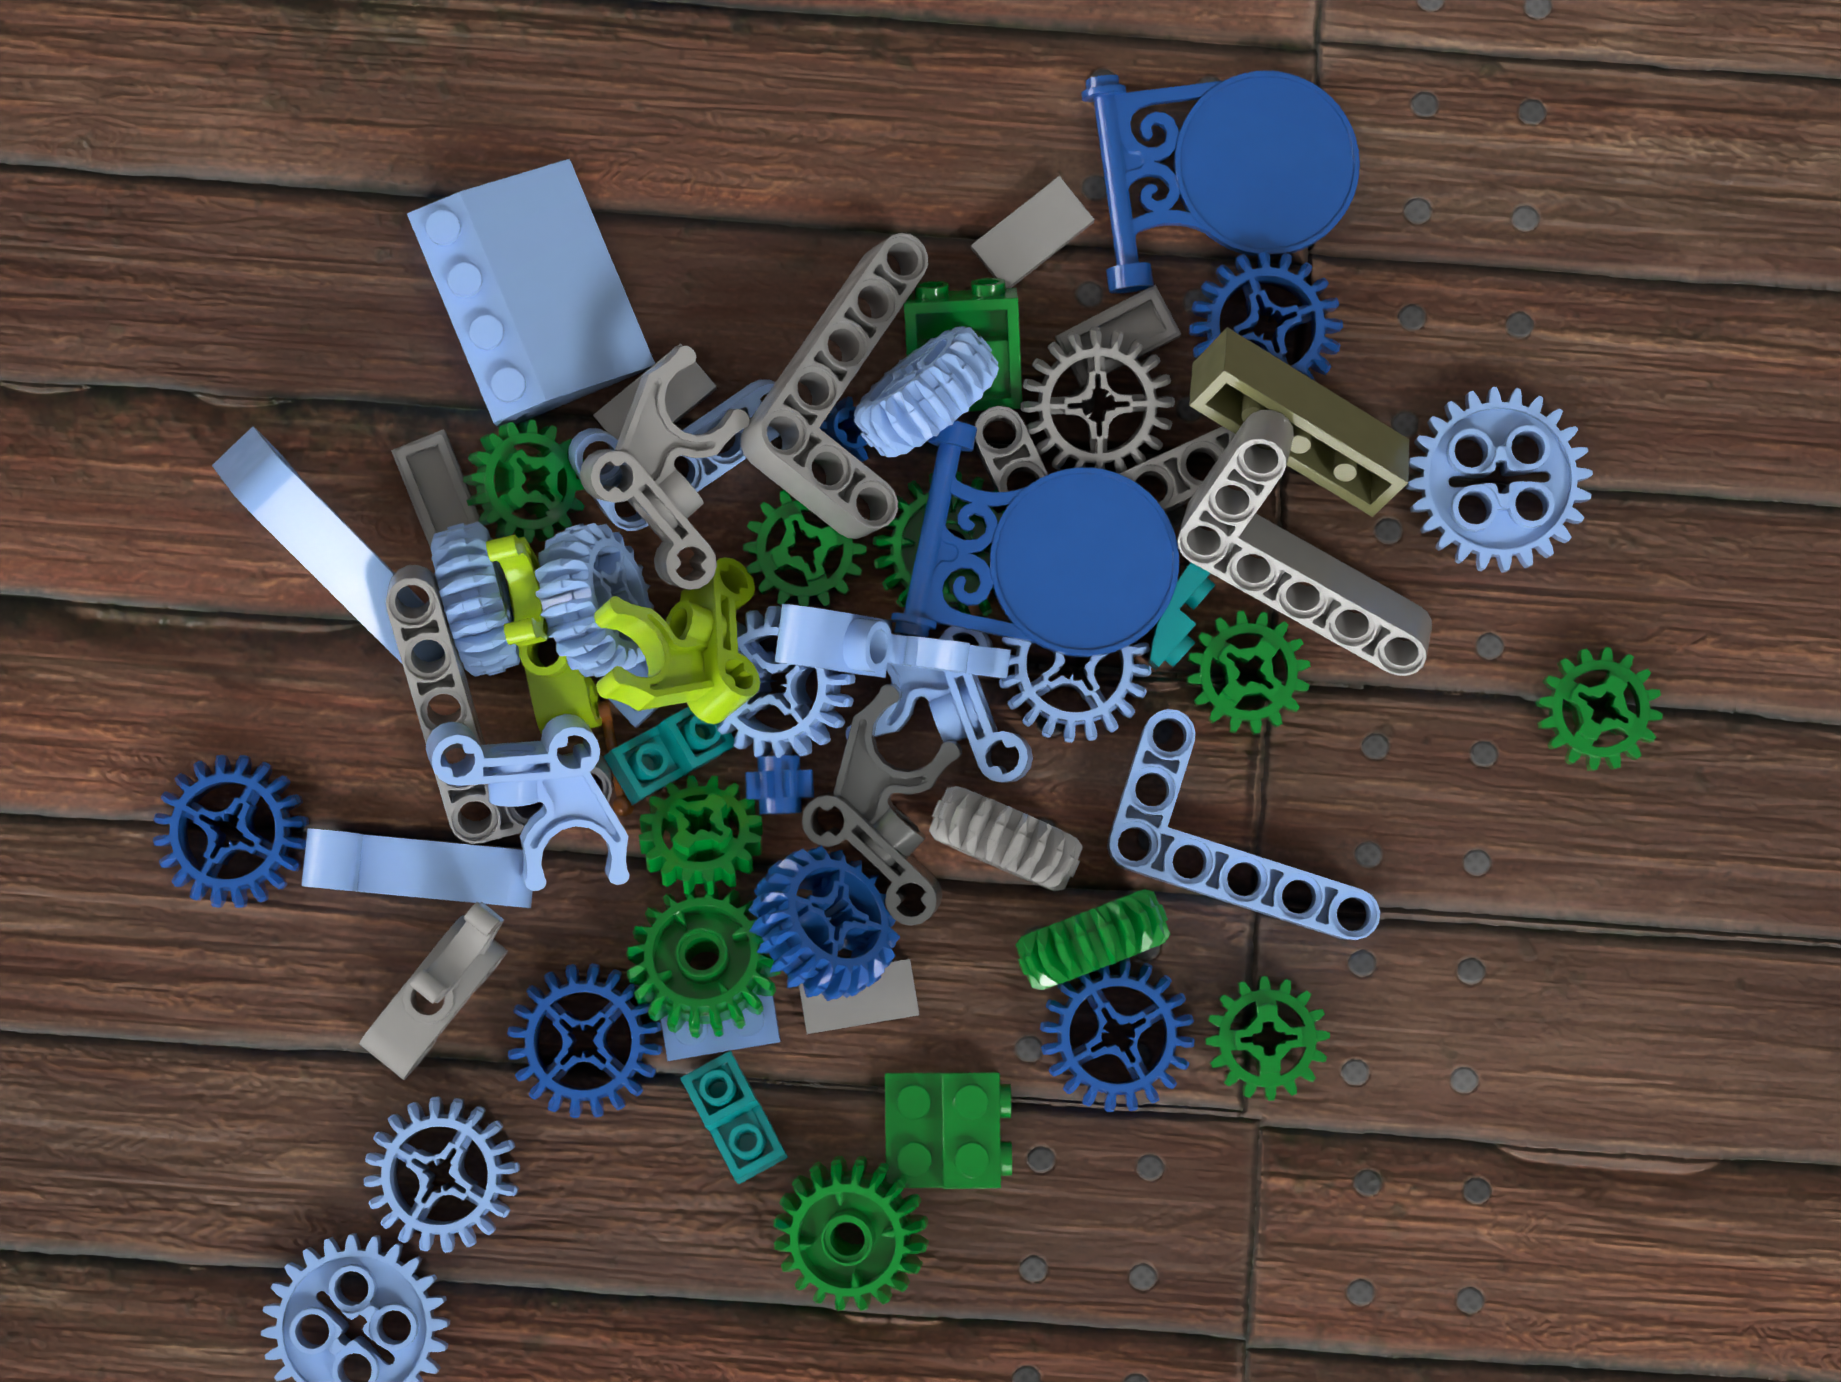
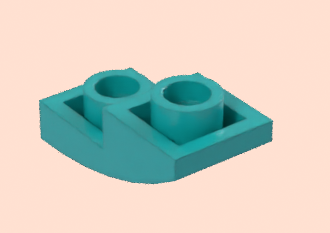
M1192 562L1177 581L1170 604L1156 623L1147 662L1155 671L1164 661L1174 667L1195 644V641L1187 634L1194 628L1196 623L1184 614L1180 608L1186 603L1194 610L1216 585L1208 578L1211 573Z
M687 707L664 719L656 727L612 749L603 757L631 805H634L665 788L668 783H674L734 748V737L731 733L721 734L717 731L720 723H706Z
M731 1051L680 1078L705 1127L710 1131L734 1180L738 1184L788 1158L772 1124Z

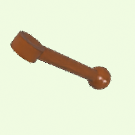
M609 699L598 701L597 704L602 719V728L608 753L618 747ZM611 770L616 798L613 801V810L617 815L627 817L633 813L635 804L631 805Z

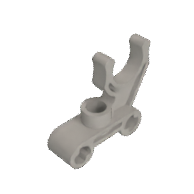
M675 346L662 362L643 374L615 450H597L588 455L582 463L580 478L585 491L593 498L613 503L628 501L663 541L657 548L654 557L655 570L659 577L667 584L691 590L703 587L712 579L717 566L716 555L711 546L687 520L704 502L693 486L676 470L674 461L680 455L691 458L717 455L736 433L748 427L750 419L744 410L729 409L716 427L703 434L692 435L685 433L674 425L666 412L664 397L668 383L677 372L694 364L696 361V353L691 347ZM605 464L620 466L622 479L617 487L602 486L600 472ZM689 547L695 554L689 560L693 570L689 575L680 577L676 572V569L681 565L677 554L682 549Z
M476 902L465 916L462 915L445 933L368 1029L359 1045L401 1079L405 1080L428 1054L436 1039L468 999L489 978L507 954L508 950L494 940L504 919L483 902ZM419 992L432 1004L434 1002L438 1003L445 996L444 1004L437 1013L427 1014L418 1007L416 993Z

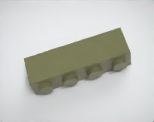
M1228 327L1193 362L1190 407L1235 434L1243 422L1254 412L1274 410L1283 414L1289 419L1294 432L1287 466L1373 517L1408 484V438ZM1255 444L1259 448L1265 450L1273 449L1271 446L1266 444Z

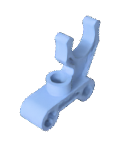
M782 604L775 662L882 678L886 677L887 664L1007 679L1011 650L970 645V643L895 635L891 634L893 624L891 620L828 609Z
M954 626L945 630L939 638L941 640L959 641L958 638L962 635L970 634L976 638L979 646L993 648L992 641L987 633ZM887 664L886 671L891 677V683L901 689L902 698L887 708L879 718L875 737L899 732L913 715L916 701L921 697H925L929 702L935 724L943 742L945 743L948 740L957 742L968 738L978 767L983 775L992 781L1009 783L1018 781L1027 774L1033 760L1030 745L1019 734L1006 731L998 732L977 675ZM851 725L846 729V739H847V740H848V736H849V732H850ZM1002 741L1006 748H1017L1019 753L1018 764L1009 773H1007L1003 766H993L991 762L993 748Z
M571 714L559 715L546 724L542 731L541 741L480 745L471 729L462 723L447 722L440 724L432 730L427 738L426 752L433 771L443 782L456 786L488 784L489 802L497 806L514 807L531 805L537 802L543 803L542 808L530 817L520 835L524 857L522 878L529 890L539 891L546 886L541 862L543 850L549 840L561 830L575 826L590 828L601 834L605 839L608 848L605 873L609 881L616 885L624 884L628 881L629 872L627 870L626 852L629 836L590 773L599 760L600 747L597 738L585 720ZM576 735L584 738L583 744L574 745L572 755L565 756L557 753L558 748L567 746L569 736ZM459 743L467 755L460 762L450 764L445 754L442 753L448 746Z

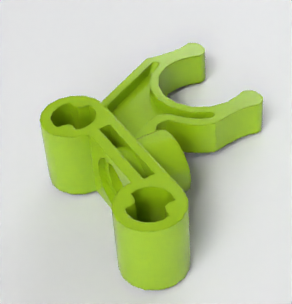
M510 535L486 541V549L490 561H498L508 582L514 622L504 624V633L509 645L516 644L519 647V657L525 668L533 710L540 733L542 734L543 729L550 720L563 714L576 715L582 718L590 729L600 727L602 719L597 704L600 699L592 678L584 677L578 669L571 670L567 664L566 656H559L558 660L548 667H545L539 660L538 647L540 642L547 641L548 625L545 618L540 616L543 609L541 600L536 596V591L540 589V583L535 577V570L541 566L526 538Z
M724 557L716 561L715 574L709 583L698 589H684L681 592L680 602L671 609L666 621L652 608L631 604L618 596L611 597L594 613V620L601 628L618 630L629 636L639 646L646 658L648 677L636 676L621 666H615L597 682L598 694L603 698L624 703L637 711L687 702L690 710L699 719L710 724L722 722L752 698L760 688V677L754 664L747 657L738 653L736 611L753 597L755 591L753 578L747 569L733 558Z

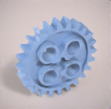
M1492 387L1488 391L1486 403L1482 404L1475 392L1470 391L1465 395V411L1454 402H1448L1444 408L1449 422L1446 423L1442 419L1432 416L1427 424L1435 434V437L1419 435L1415 439L1414 443L1426 454L1425 457L1418 456L1409 459V467L1421 472V477L1409 481L1406 489L1422 492L1423 498L1410 507V511L1417 513L1428 512L1430 518L1423 524L1420 531L1426 533L1438 528L1442 535L1435 548L1440 551L1451 542L1457 545L1456 563H1461L1471 552L1476 554L1477 570L1483 571L1491 557H1496L1498 567L1502 573L1510 569L1512 556L1516 555L1520 564L1524 568H1528L1533 565V548L1547 559L1554 554L1549 540L1550 537L1562 543H1566L1572 538L1563 523L1579 524L1583 521L1584 516L1572 506L1574 503L1587 502L1591 499L1592 494L1577 488V484L1591 477L1593 471L1576 467L1575 461L1589 451L1587 447H1570L1568 441L1576 434L1578 428L1573 426L1562 431L1559 430L1556 424L1563 412L1560 408L1553 411L1547 417L1540 413L1543 405L1542 396H1538L1526 407L1522 405L1521 389L1516 388L1509 396L1508 401L1502 402L1498 388ZM1527 436L1535 441L1539 449L1536 463L1524 464L1514 457L1511 447L1515 437ZM1468 439L1479 445L1483 454L1480 466L1471 468L1459 463L1454 452L1457 441ZM1496 466L1500 467L1501 475L1506 477L1535 472H1546L1549 475L1548 482H1512L1502 490V493H1498V488L1493 483L1456 488L1449 485V479L1452 477L1485 478L1495 470ZM1530 492L1541 500L1543 511L1539 520L1530 521L1519 515L1515 506L1519 493ZM1463 496H1476L1485 504L1487 512L1483 523L1470 524L1460 516L1458 506Z
M352 1233L347 1237L345 1250H340L333 1237L324 1240V1257H321L311 1247L303 1250L307 1267L304 1269L293 1262L288 1263L284 1268L293 1282L291 1284L285 1282L273 1283L271 1289L282 1298L281 1303L267 1304L263 1307V1312L277 1318V1324L263 1329L261 1336L277 1339L278 1343L277 1347L264 1355L265 1359H282L285 1364L274 1377L276 1382L293 1377L296 1382H353L348 1379L343 1368L347 1355L353 1353L363 1355L370 1362L372 1372L368 1382H424L419 1375L421 1371L432 1374L439 1372L441 1367L429 1355L430 1352H441L448 1349L449 1344L442 1339L434 1337L435 1331L448 1327L450 1319L434 1316L433 1309L447 1301L446 1296L437 1295L429 1297L427 1289L437 1279L436 1275H428L419 1279L415 1272L419 1268L422 1258L418 1256L406 1264L399 1261L403 1248L401 1243L395 1244L387 1254L382 1253L381 1237L379 1235H375L370 1239L366 1249H361L357 1233ZM346 1272H358L367 1280L369 1288L364 1301L353 1302L343 1295L340 1284ZM320 1291L328 1294L333 1303L351 1320L359 1315L363 1316L367 1323L362 1330L371 1340L393 1354L395 1358L394 1363H386L378 1351L363 1336L350 1340L345 1335L349 1328L348 1322L334 1310L322 1304L318 1300L317 1294ZM392 1310L400 1311L408 1317L411 1330L406 1340H393L385 1334L382 1322L386 1312ZM307 1315H319L328 1323L329 1337L324 1344H312L303 1336L302 1322Z

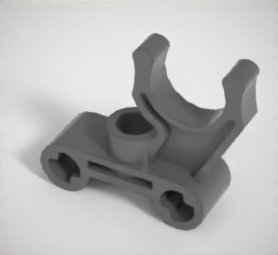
M890 683L882 686L875 699L853 717L835 789L832 792L818 796L808 803L803 812L802 825L808 838L820 846L830 847L838 845L847 839L892 882L887 890L885 902L887 910L893 919L901 924L913 926L922 924L937 911L941 904L942 890L935 876L911 855L926 839V836L909 817L892 804L891 796L893 793L914 794L931 789L944 770L953 761L961 757L962 748L956 741L948 740L941 745L939 752L931 763L924 768L915 770L900 769L887 762L878 751L875 731L882 713L902 698L901 689L897 685ZM836 806L844 817L843 829L840 830L837 827H833L825 831L819 824L818 811L820 808L828 811ZM915 883L923 887L926 893L921 901L926 906L925 910L912 911L904 906L902 902L907 896L905 890L902 889L904 884Z

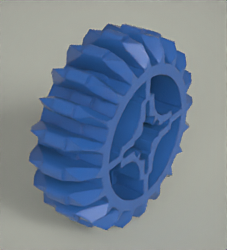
M1260 251L1257 259V269H1252L1250 261L1245 254L1239 255L1236 258V268L1239 275L1235 276L1227 266L1220 265L1216 270V275L1223 287L1221 288L1213 282L1205 281L1200 289L1213 302L1195 301L1192 305L1191 312L1207 319V322H1196L1189 326V335L1207 337V341L1193 348V355L1195 358H1198L1221 334L1220 314L1222 307L1235 293L1243 289L1248 317L1245 322L1234 326L1232 330L1288 364L1285 357L1287 353L1284 342L1285 335L1296 330L1299 325L1310 322L1311 341L1308 351L1291 367L1315 381L1313 375L1308 370L1309 368L1323 375H1326L1331 369L1330 363L1319 353L1332 355L1337 354L1340 350V343L1325 337V334L1340 332L1343 328V321L1336 318H1325L1324 316L1337 309L1339 301L1337 298L1319 300L1317 296L1324 292L1329 283L1325 278H1321L1312 286L1308 285L1305 280L1312 270V265L1305 262L1300 267L1297 275L1289 272L1288 268L1292 262L1290 254L1284 253L1278 263V268L1270 267L1269 252ZM1260 285H1273L1285 289L1293 294L1303 306L1297 307V305L1285 308L1276 306L1269 300L1265 290H1261ZM1258 311L1261 316H1269L1268 322L1272 318L1278 324L1284 322L1273 334V345L1271 340H1263V334L1257 337L1254 332L1248 333L1255 328L1259 320Z
M217 755L215 759V774H212L209 766L204 761L195 762L194 771L199 781L194 783L190 777L180 773L175 777V781L184 791V794L181 797L170 792L162 794L161 799L166 804L174 806L172 816L156 813L154 815V822L161 825H170L169 835L155 836L153 843L155 846L160 847L172 846L173 852L163 856L159 860V864L162 868L166 869L178 864L181 865L182 868L172 879V883L176 887L186 885L191 879L195 880L190 890L189 896L191 899L200 901L206 895L209 888H212L211 905L222 908L226 902L228 891H231L234 906L236 908H245L248 901L247 889L250 888L258 902H264L269 899L268 890L264 884L266 880L278 889H284L288 884L285 877L277 871L281 865L292 871L300 869L301 863L297 859L287 856L290 847L305 850L306 840L292 837V828L308 826L309 819L305 816L290 817L289 811L299 807L303 803V799L298 794L290 795L284 799L281 798L280 795L289 787L291 781L288 777L282 775L269 785L267 782L273 766L269 763L262 762L252 776L250 775L252 767L251 757L240 755L236 761L235 770L232 772L228 756ZM231 784L246 785L240 798L235 797L230 806L221 812H215L198 804L206 794L221 786ZM260 796L267 802L274 817L275 839L273 844L262 837L255 828L254 818L259 808L256 804ZM237 815L239 821L236 828L243 833L244 837L253 841L254 845L249 842L229 840V847H225L223 843L226 839V834L219 830L220 827L210 822L208 818L215 821L233 823V816ZM190 819L194 821L193 823L204 829L208 837L207 849L203 855L206 860L202 866L195 859L189 846L188 824ZM241 851H247L265 859L256 870L245 876L235 879L217 877L222 866L228 865L232 857Z
M823 846L812 848L808 852L804 849L794 851L783 861L779 860L772 865L754 890L757 898L753 900V904L748 910L758 919L754 921L749 932L761 936L764 941L760 944L757 953L770 954L774 960L770 973L785 972L787 974V988L797 987L802 983L807 998L818 996L822 993L828 1002L841 996L845 998L855 996L863 991L866 986L870 987L881 978V974L885 972L884 969L891 964L892 959L895 957L892 948L895 947L900 936L891 927L895 924L896 920L893 919L886 909V894L879 893L875 887L878 875L866 877L862 873V859L851 861L847 864L842 849L828 854ZM798 889L812 890V895L805 899L797 896ZM842 948L851 950V958L837 957L838 951Z
M1129 958L1119 961L1118 975H1110L1108 965L1098 969L1100 977L1091 980L1089 973L1078 977L1083 985L1077 990L1068 982L1058 984L1059 990L1070 998L1065 1005L1055 1000H1047L1045 1007L1052 1012L1059 1013L1060 1018L1058 1024L1050 1021L1040 1023L1041 1031L1057 1033V1042L1046 1043L1041 1046L1042 1054L1051 1055L1060 1052L1063 1059L1049 1068L1050 1074L1057 1076L1069 1069L1073 1076L1066 1081L1063 1090L1067 1094H1071L1080 1083L1086 1085L1088 1088L1083 1095L1082 1103L1088 1107L1094 1103L1097 1092L1105 1093L1104 1110L1107 1112H1114L1116 1095H1125V1104L1129 1111L1137 1110L1138 1101L1135 1092L1142 1089L1146 1098L1151 1103L1159 1101V1095L1151 1084L1159 1079L1166 1087L1174 1089L1177 1082L1165 1072L1170 1063L1182 1070H1186L1189 1066V1061L1174 1055L1176 1046L1192 1048L1195 1043L1194 1038L1177 1036V1027L1189 1026L1194 1022L1193 1016L1190 1014H1183L1177 1017L1173 1014L1172 1009L1186 1001L1184 994L1177 993L1166 1000L1161 993L1169 987L1172 980L1169 976L1163 975L1154 986L1147 983L1153 968L1148 963H1143L1140 967L1137 978L1129 976L1131 967ZM1111 986L1129 987L1144 994L1153 1004L1134 1014L1121 1015L1114 1010L1101 989ZM1087 999L1097 1019V1030L1089 1040L1072 1050L1069 1036L1071 1021L1079 1005ZM1103 1007L1109 1017L1114 1019L1119 1025L1133 1024L1143 1018L1142 1023L1132 1028L1133 1036L1127 1037L1131 1040L1127 1049L1133 1057L1132 1061L1129 1060L1125 1051L1120 1050L1115 1044L1102 1045L1091 1051L1094 1045L1102 1041L1101 1034L1107 1032L1103 1029L1107 1023L1101 1011ZM1162 1019L1164 1026L1163 1047L1156 1062L1147 1070L1137 1048L1138 1039L1143 1031ZM1113 1054L1122 1061L1133 1080L1125 1082L1102 1081L1088 1074L1081 1065L1101 1055Z
M599 964L589 965L587 981H580L577 965H567L566 977L568 983L564 985L561 984L554 972L546 973L544 975L545 982L551 991L545 995L540 988L534 985L529 986L526 993L537 1005L534 1009H531L526 1005L517 1004L513 1010L517 1016L528 1019L526 1028L511 1026L507 1032L510 1037L525 1039V1047L509 1050L508 1057L511 1060L527 1057L530 1066L520 1069L515 1074V1077L518 1081L526 1080L534 1074L538 1078L539 1082L531 1088L529 1096L535 1100L541 1097L547 1089L551 1090L554 1094L548 1103V1110L552 1112L559 1110L564 1098L571 1099L569 1112L572 1118H579L581 1116L583 1101H590L591 1112L594 1117L603 1116L604 1104L602 1098L607 1096L616 1110L624 1108L626 1106L625 1099L619 1090L625 1086L631 1094L639 1096L643 1093L644 1089L633 1078L635 1073L639 1072L647 1077H653L656 1073L655 1067L642 1062L644 1053L649 1055H660L662 1053L661 1045L645 1043V1034L656 1033L662 1030L660 1022H650L643 1025L640 1015L648 1013L651 1003L639 1004L635 1007L630 1001L635 996L634 992L640 985L630 984L623 993L616 988L621 981L622 972L616 969L612 970L609 974L606 984L599 982L601 973ZM579 992L598 994L610 1000L601 1011L589 1020L575 1017L558 1003L561 999ZM622 1013L628 1021L632 1037L631 1052L625 1066L611 1051L607 1041L609 1030ZM545 1016L553 1022V1025L560 1032L563 1041L561 1051L548 1068L543 1061L539 1047V1034ZM605 1018V1022L597 1030L598 1034L594 1037L593 1042L598 1047L597 1051L606 1061L598 1054L589 1056L588 1050L583 1051L582 1056L579 1054L573 1055L566 1063L565 1059L574 1051L573 1046L576 1044L577 1039L572 1034L573 1030L564 1020L571 1027L581 1025L582 1031H585L588 1025L595 1027ZM585 1061L591 1062L600 1070H604L613 1080L604 1086L587 1089L570 1086L560 1079L579 1062Z

